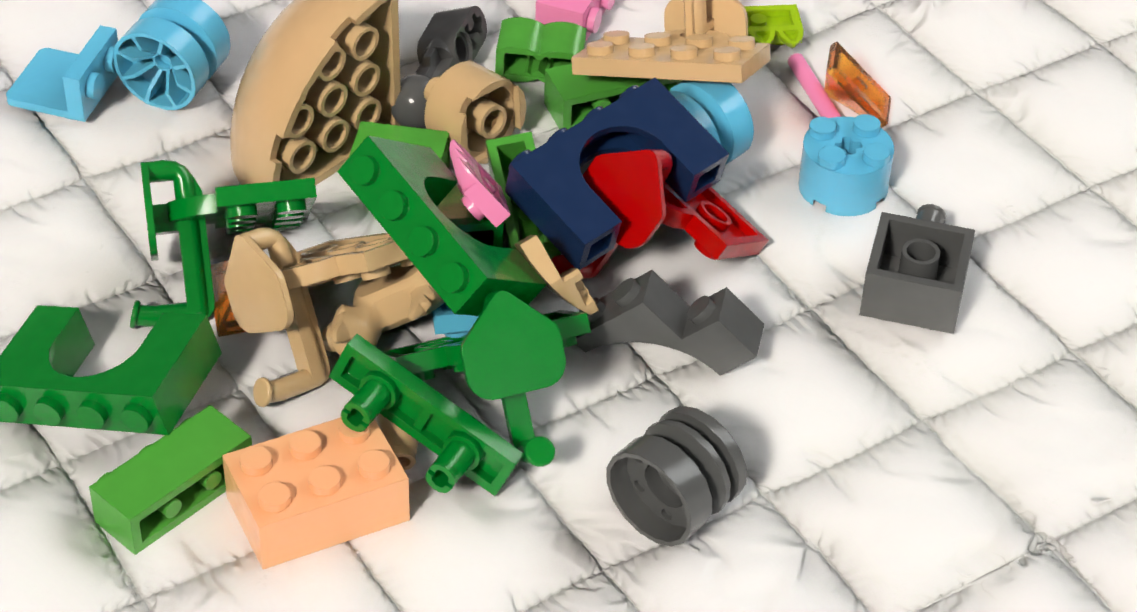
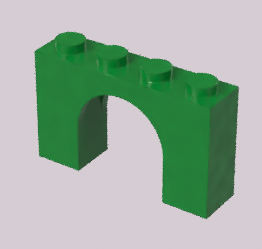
M367 136L337 171L454 314L479 316L483 310L485 297L494 290L507 291L529 305L547 285L517 249L495 247L479 242L458 228L438 209L437 206L458 181L430 147Z
M37 305L0 355V422L170 435L219 359L222 351L207 315L163 312L138 350L123 363L99 374L73 377L95 346L82 314L77 307Z

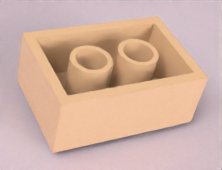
M340 417L222 455L227 499L263 570L410 520L409 478L375 419L364 431L357 432L348 428Z

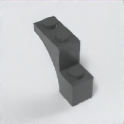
M650 270L636 279H626L614 291L600 299L597 297L593 298L599 311L592 315L587 314L591 332L576 336V345L585 353L597 347L623 342H642L669 347L696 358L721 376L757 357L764 323L727 287L709 297L702 296L690 306L653 270Z

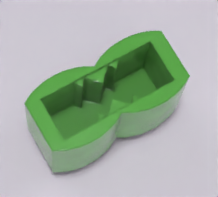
M523 17L504 19L501 23L496 48L495 73L513 82H529L538 79L545 83V69L571 64V57L585 49L587 29L570 22H552L544 25L539 21Z

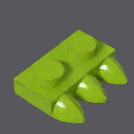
M797 4L744 6L748 17V36L754 37L755 43L785 44L792 49L799 43H802L804 29Z

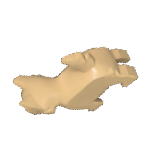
M414 265L390 267L391 273L386 276L361 281L354 293L353 305L342 304L336 310L333 321L326 326L322 333L325 350L337 352L341 355L347 343L356 334L377 347L381 333L431 313L439 308L444 301Z

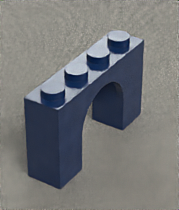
M655 77L640 87L638 85L629 87L621 94L618 100L605 108L602 106L594 108L585 116L583 121L570 129H559L545 144L535 150H525L519 153L509 165L505 193L572 266L581 270L615 248L622 224L618 216L590 188L583 178L580 168L586 162L601 154L647 149L665 150L670 153L673 162L671 172L665 182L686 203L721 180L729 153Z

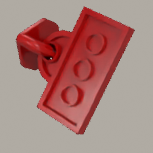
M647 149L601 154L594 158L583 174V178L590 188L622 221L615 248L579 270L583 279L594 278L618 245L629 249L645 245L661 224L672 228L684 229L696 240L694 245L697 250L713 260L759 255L769 240L712 187L685 203L665 182L673 166L672 157L665 150ZM557 255L551 259L559 274L571 267L574 268L563 255Z

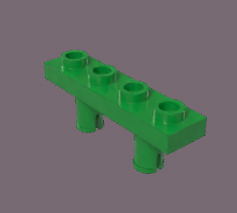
M358 334L347 343L329 375L332 380L354 395L341 411V419L348 428L353 431L362 432L380 413L438 455L425 475L428 484L438 492H449L459 479L466 475L489 493L496 496L524 455L523 452Z

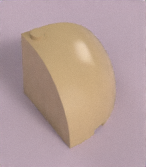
M293 0L272 22L253 51L245 68L235 98L231 118V162L233 171L241 185L314 177L315 185L336 173L349 158L361 121L399 125L391 112V108L395 105L396 99L401 92L398 0Z

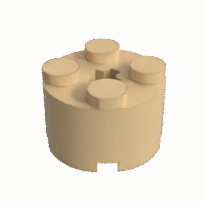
M468 60L455 64L440 77H433L429 80L424 89V98L427 100L424 114L426 129L447 131L449 133V143L453 139L456 140L481 164L488 163L486 140L511 136L515 127L521 130L525 121L526 99L521 88L511 80L474 61Z

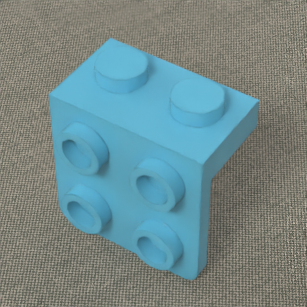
M100 25L79 54L51 48L40 49L6 93L7 103L10 106L85 122L118 76L113 60V51L118 42L117 29Z

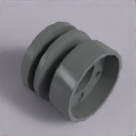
M679 406L665 413L659 422L653 423L648 427L643 436L635 438L614 455L606 467V478L612 500L623 517L640 534L653 542L672 547L687 541L706 524L712 514L720 512L727 502H731L740 494L746 485L747 467L742 452L735 440L715 418L697 408Z

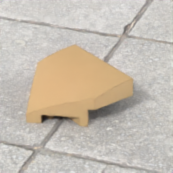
M529 235L514 244L516 249L545 281L546 286L556 295L589 315L599 311L582 281L583 276L579 269L571 267L559 274L537 235Z

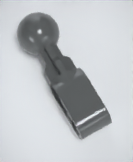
M478 6L440 11L433 15L418 41L417 56L420 66L416 74L400 79L401 92L396 99L395 105L391 108L392 115L399 125L426 129L424 120L427 102L424 98L426 84L433 77H440L455 64L468 60L474 61L487 35L486 19Z

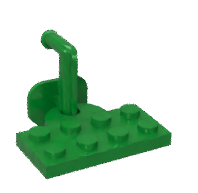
M169 160L140 162L151 261L159 260L156 235L179 233L186 302L142 305L139 300H136L132 310L130 328L134 329L136 326L154 327L163 312L207 315L210 318L214 312L215 300L206 224H215V229L225 228L226 235H239L254 230L253 227L256 224L272 223V229L274 230L299 228L300 222L308 219L317 198L315 177L215 187V194L203 195L197 181L184 165ZM173 181L175 200L167 204L153 205L150 183Z
M494 290L485 297L483 310L467 335L461 338L446 336L382 352L422 381L435 378L434 369L443 367V370L454 369V372L464 371L466 383L475 395L487 400H502L510 443L524 453L520 461L537 467H544L554 459L555 447L548 438L543 436L535 437L526 392L550 387L558 382L566 367L564 348L576 345V336L590 333L591 330L587 313L558 310L541 314L511 293Z

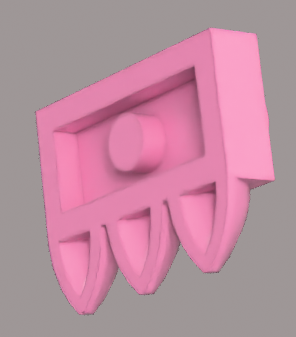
M453 139L450 142L449 150L455 175L459 183L457 187L464 195L461 201L477 220L481 221L486 216L497 228L511 215L502 187L464 147Z

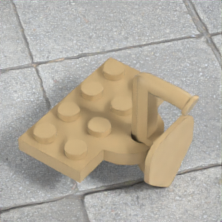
M671 0L664 11L665 32L648 33L644 35V38L630 37L628 31H608L603 33L601 39L588 43L587 48L571 57L572 75L649 79L656 77V79L743 83L770 61V43H755V38L748 36L747 12L738 0Z
M268 227L257 228L235 236L224 278L226 292L235 320L248 333L274 332L286 329L298 372L276 380L269 381L264 377L257 379L253 388L255 403L259 407H266L269 403L280 402L317 388L326 383L329 378L330 364L308 287L324 284L332 280L334 284L348 282L362 277V281L372 280L390 274V266L399 263L401 267L414 265L388 233L329 240L300 251H296L279 231ZM268 249L270 258L266 255V253L263 250Z

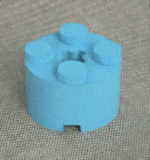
M861 114L857 117H816L811 120L803 140L798 181L800 193L807 202L813 205L815 200L826 205L825 212L833 215L858 216L876 209V203L882 198L883 201L885 200L890 181L894 144L888 133L880 127L881 122L878 118L869 114Z

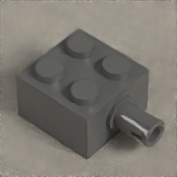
M926 204L918 208L916 218L882 212L865 274L859 315L954 334L975 230L944 224L946 213L941 207L934 204Z

